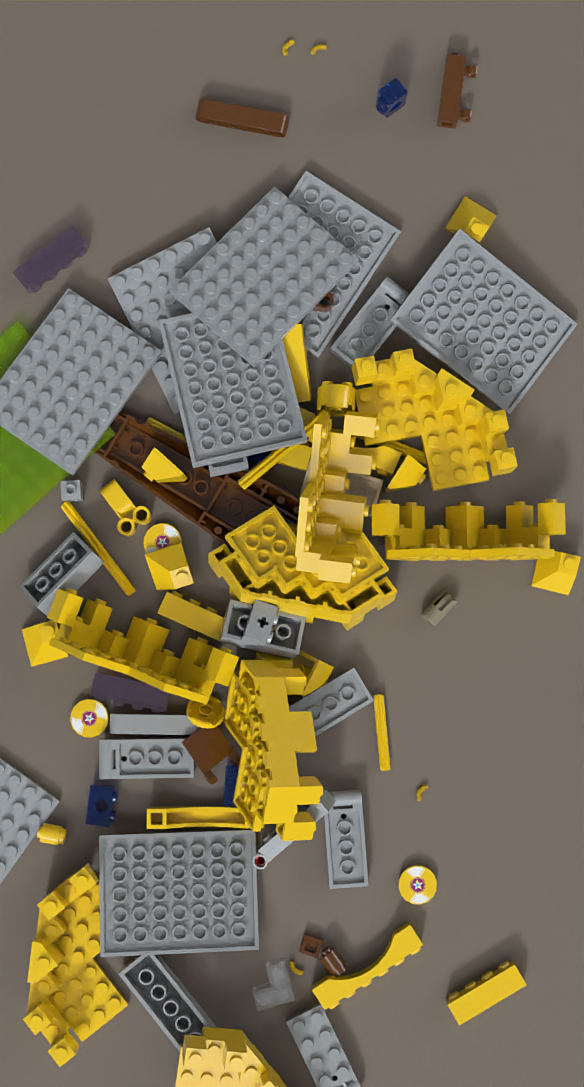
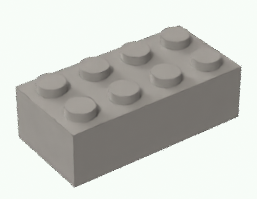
M73 532L19 587L39 610L48 615L58 588L66 591V588L77 591L99 569L104 561L86 542Z
M230 599L227 604L219 642L295 660L299 655L306 617L277 611L279 618L277 624L272 625L271 632H274L270 644L267 643L264 648L241 641L252 604ZM260 621V627L263 628V622Z

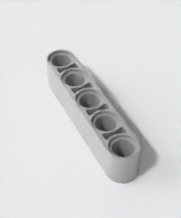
M110 714L111 734L192 735L201 728L194 725L186 714Z

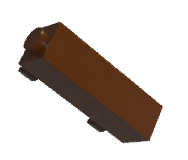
M459 53L447 54L445 60L437 121L438 127L455 129L458 120L470 122L471 110H459L463 76L476 78L478 67L465 66L466 56H462Z

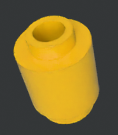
M44 823L43 826L38 828L37 838H40L42 843L57 846L59 844L64 845L67 829H63V826Z

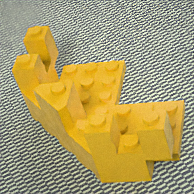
M412 349L393 352L390 359L375 361L374 356L354 360L352 372L355 386L371 384V387L356 390L355 403L357 412L378 414L377 420H381L380 431L376 432L375 437L363 436L365 447L421 437L432 491L489 481L486 462L490 463L492 476L511 473L518 466L514 447L507 448L504 434L509 429L505 410L493 411L471 397L474 389L444 369H441L436 374L414 359Z
M347 411L344 420V430L331 428L332 419H329V413L321 412L315 421L309 483L300 497L295 557H297L296 570L318 573L319 580L350 583L352 577H356L357 565L361 563V553H358L359 547L336 543L337 538H341V532L362 534L364 518L368 517L369 514L366 496L345 494V491L349 490L350 485L348 473L371 475L372 470H376L377 458H374V452L351 450V448H355L356 437H353V435L375 437L376 432L380 431L381 420H377L378 414Z
M545 499V503H537L538 523L533 524V506L525 505L523 501L514 502V505L506 506V529L499 528V525H487V529H484V506H473L471 502H459V506L445 507V529L444 525H433V529H425V506H417V502H406L405 506H399V504H392L391 500H380V504H372V536H385V560L550 559V557H554V549H550L549 535L566 534L565 503H558L557 499Z
M272 506L225 535V539L234 550L233 553H231L225 543L208 553L209 565L218 578L223 576L230 586L229 594L233 600L252 605L255 600H259L278 607L277 611L306 617V623L312 624L315 617L340 622L348 631L362 622L365 614L375 607L379 611L393 602L398 592L387 576L378 582L374 581L386 573L389 567L363 531L362 534L341 532V538H337L336 544L359 547L358 553H361V563L357 565L356 577H352L350 583L319 580L318 573L296 570L297 557H295L297 537L275 506Z
M66 588V591L57 589L47 618L61 623L56 638H51L50 646L83 661L132 676L162 691L203 704L208 703L215 682L229 686L239 659L238 656L232 654L233 650L223 646L221 650L208 645V640L198 637L197 640L189 638L182 658L175 657V652L167 649L163 650L170 630L157 625L158 621L148 617L146 620L134 616L126 637H123L124 633L113 629L110 632L105 630L113 609L106 606V601L98 598L95 601L87 599L81 617H79L77 614L84 598L77 596L78 591Z
M257 652L255 660H241L240 670H234L229 684L223 723L242 748L233 802L253 832L261 831L262 823L276 824L275 831L282 841L312 840L313 833L316 830V821L309 812H297V805L319 804L320 797L323 795V786L315 776L299 777L295 754L317 751L312 711L289 712L287 695H303L304 687L307 685V678L299 668H293L292 659Z
M89 863L69 876L37 904L40 910L36 938L32 941L27 980V982H30L27 1014L23 1020L34 1035L40 1031L51 1044L47 1052L59 1067L75 1056L80 1047L68 1031L70 1027L83 1042L129 1005V1002L94 958L100 953L99 876Z
M203 1027L202 1036L184 1035V1042L180 1044L175 1087H288L242 1030Z

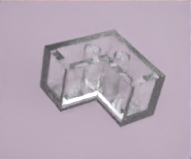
M285 957L266 962V971L270 982L252 988L257 1011L295 1001V992Z

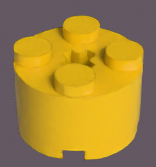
M323 381L322 386L317 388V413L325 409L330 414V417H345L347 411L355 412L356 389L353 387V383L342 382L341 384H334L332 381Z

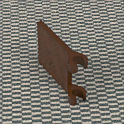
M218 726L208 729L200 728L181 742L209 784L213 785L218 781L210 769L227 756L233 765L238 766L240 764L241 758L234 751Z

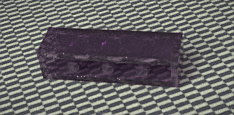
M72 225L17 268L13 274L29 294L32 292L36 293L47 280H53L61 269L65 270L70 267L75 258L84 256L89 246Z
M95 672L90 693L91 696H95L94 700L106 702V699L114 700L113 704L124 706L125 703L132 704V708L143 710L146 707L156 714H162L163 711L166 712L168 710L171 693L162 691L145 682Z

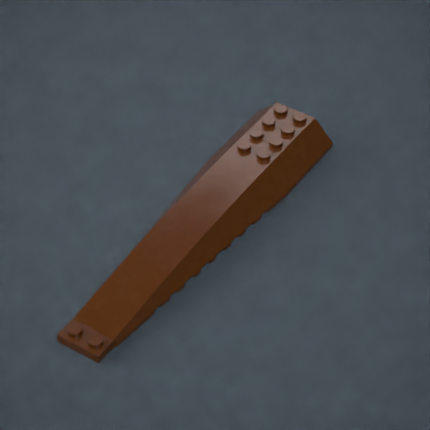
M121 411L92 449L97 455L223 544L225 543L231 550L233 549L225 539V535L272 506L276 507L287 523L298 524L300 500L260 477L249 487L243 489L239 485L238 480L248 473L244 470L210 477L208 465L193 468L186 442ZM155 447L180 469L188 479L180 482L160 483L154 479L151 482L143 474L145 470L142 466Z

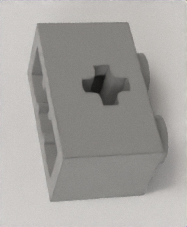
M255 600L241 641L264 648L267 643L270 644L274 633L271 632L272 625H276L279 614H277L278 607ZM260 621L263 622V628L260 627Z

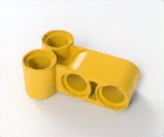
M115 479L99 490L121 519L118 522L117 529L124 536L134 535L137 530V523L146 525L151 521V512L144 506L136 507ZM139 512H147L145 520L138 519ZM126 522L132 525L129 532H124L122 529Z

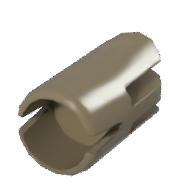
M445 590L421 613L422 617L434 627L458 603L455 599L452 600L450 594L446 595L447 592Z

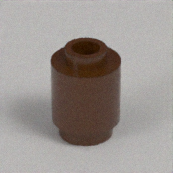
M328 946L321 951L320 954L322 956L319 959L330 974L337 977L347 969L346 961L335 947L330 948Z

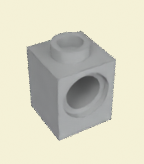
M60 481L61 499L63 502L84 501L82 481Z

